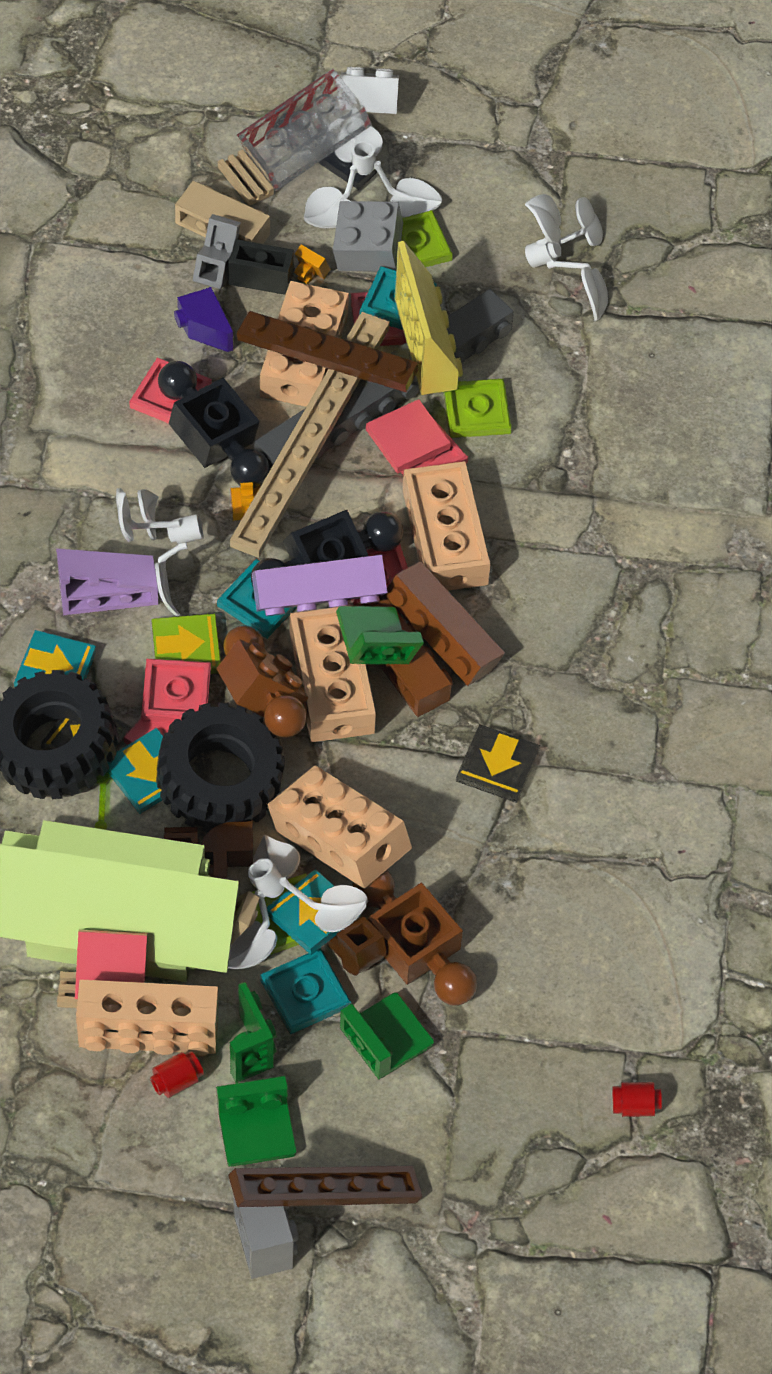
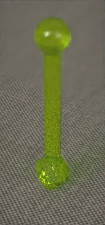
M106 772L103 777L97 776V782L100 785L98 821L94 826L97 829L107 830L108 827L105 822L106 786L110 783V775Z

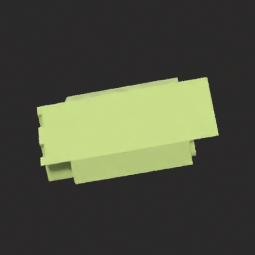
M43 820L39 836L5 831L2 844H0V937L25 941L27 957L77 965L79 929L148 933L145 976L187 982L189 970L195 971L196 968L227 973L239 881L215 878L208 875L210 859H205L204 845Z

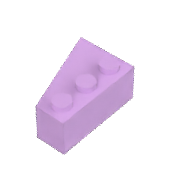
M56 548L63 615L158 605V588L153 556Z

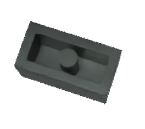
M235 239L229 259V285L286 295L294 273V249Z

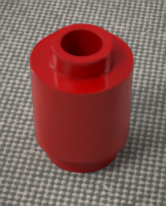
M192 1051L186 1054L180 1052L153 1067L154 1075L150 1077V1081L158 1095L164 1093L167 1098H171L198 1083V1078L204 1075V1071L198 1058Z
M621 1082V1086H612L613 1114H622V1117L655 1116V1109H662L661 1088L655 1089L654 1082Z

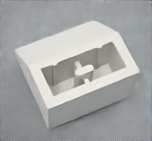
M347 67V72H341L339 111L397 114L399 75H393L392 69H376V74L364 73L365 68Z

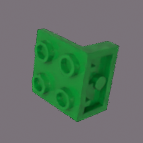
M339 606L336 610L350 664H409L424 643L421 632L402 630L395 607Z
M246 982L238 984L239 1016L247 1031L240 1033L234 1040L230 1041V1073L235 1083L272 1069L273 1054L277 1053L274 1043L277 1034L274 1025L269 1018L264 1019L260 1012L262 1010L260 998L255 990L250 992Z
M396 992L360 1013L353 1004L341 1010V1031L378 1080L434 1045V1040Z
M285 1076L216 1087L217 1109L227 1165L229 1167L296 1156V1146L287 1104L288 1087Z

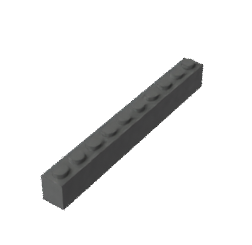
M491 289L448 315V335L453 334L456 345L454 356L455 359L460 358L461 364L475 353L483 352L489 344L498 338L506 337L512 330L514 311ZM407 343L390 353L411 360ZM416 376L407 392L361 379L315 461L321 458L324 452L333 446H339L356 431L364 430L366 423L378 418L382 414L390 413L397 404L405 399L413 398L420 390ZM305 409L255 440V450L262 452L266 456L270 469Z

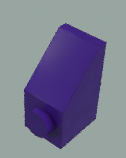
M212 287L177 297L178 310L174 311V317L178 327L184 328L189 339L226 352L233 351V331Z

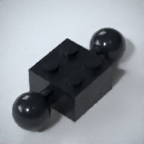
M172 361L166 364L159 372L158 386L167 398L178 400L173 404L169 420L171 428L204 468L228 456L232 461L230 466L231 476L239 486L240 483L253 482V488L261 486L270 471L269 461L262 452L255 449H245V447L255 441L260 423L258 418L224 377L197 390V375L189 364L182 361Z
M344 510L291 532L283 541L291 560L284 563L276 558H266L255 565L252 573L264 569L367 557L369 555L366 549L369 547L380 552L390 551L401 542L403 526L397 516L390 512L381 511L372 514L366 520L363 530L357 532L348 510ZM251 573V584H252V587H253V580H252V573Z

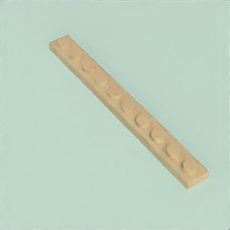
M361 312L346 340L378 350L389 331L390 322ZM328 369L232 535L230 547L257 558L260 557L360 382V378Z

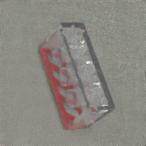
M332 68L237 134V137L245 153L273 186L274 190L277 191L372 126L365 107Z

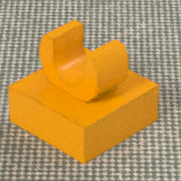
M302 244L295 252L299 265L294 273L298 275V280L309 284L315 274L325 279L331 269L324 257Z
M253 482L240 483V487L231 488L233 521L242 520L261 486L253 488Z

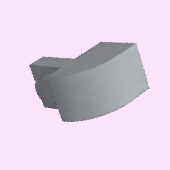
M214 214L211 215L208 222L205 244L197 254L192 281L218 289L224 286L229 278V259L235 239L238 240L241 222Z

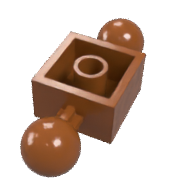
M247 625L233 628L224 639L223 648L226 656L216 669L236 704L263 716L267 728L274 735L279 737L296 735L305 725L306 710L303 704L309 697L302 687V680L292 671V663L280 654L276 656L269 654L265 649L262 635L255 628Z
M388 870L382 873L365 889L354 882L352 883L353 887L362 890L367 896L368 902L366 907L380 909L369 916L368 921L384 936L386 956L384 958L407 985L431 970L435 975L434 990L441 1001L448 1005L459 1006L473 998L477 990L475 973L469 966L460 962H450L447 959L461 950L463 930L422 882L398 898L394 896L395 882Z

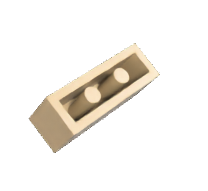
M192 181L175 204V223L206 237L209 218L212 214L241 222L238 240L264 244L270 236L269 215L259 209L247 206L233 197L223 195L207 185Z

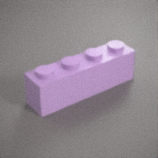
M382 555L264 569L252 573L257 612L265 611L266 616L285 614L284 608L297 607V612L317 610L316 604L329 603V608L348 606V600L360 599L361 604L375 603L380 601L379 596L387 593Z

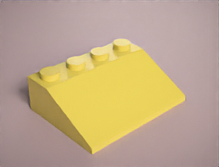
M405 241L398 242L395 302L411 360L418 362L419 370L416 378L421 395L457 390L458 377L463 375L460 358L455 359L454 352H456L453 334L448 335L449 319L447 311L441 310L440 307L442 304L440 287L434 286L432 275Z

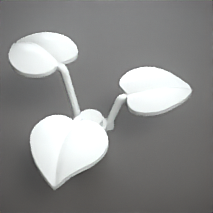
M352 113L341 126L334 142L336 156L343 162H352L346 190L343 195L340 190L334 187H322L315 190L307 199L304 220L315 227L336 228L340 201H350L347 198L350 196L356 173L368 175L374 169L377 170L388 192L394 195L390 202H399L402 218L435 210L441 205L442 198L432 186L415 178L400 180L396 189H394L381 168V162L376 160V156L380 153L383 146L380 133Z
M547 194L531 198L525 203V206L534 214L545 238L526 246L525 254L528 263L533 268L547 264L549 269L553 267L582 269V281L592 307L594 321L599 320L608 304L607 287L597 268L591 269L588 263L556 261L557 257L561 256L560 245L584 233L590 246H597L602 242V226L590 201L585 197L579 198L576 201V216L582 228L560 238L561 230L559 226L561 224V216L553 198Z
M117 488L116 503L119 525L123 536L128 542L134 541L132 529H146L150 539L156 540V528H167L171 543L177 542L178 544L158 558V563H155L157 588L163 603L175 616H180L181 614L173 606L170 597L166 561L180 550L188 549L187 542L204 538L200 517L198 514L173 519L172 521L155 522V507L159 496L146 489L138 490L137 494L140 511L145 523H136L131 519L126 493L122 488Z
M263 835L254 855L253 864L248 871L252 885L258 889L255 895L260 897L259 906L263 922L260 924L254 921L252 926L247 928L234 941L230 948L228 968L244 969L255 966L265 960L276 946L277 935L274 931L268 929L270 920L264 899L265 896L275 898L283 892L284 887L311 908L318 910L315 916V923L321 930L326 932H337L352 924L366 908L367 896L356 887L338 885L327 889L323 893L321 903L314 902L287 880V878L295 873L299 866L300 854L298 850L288 843Z

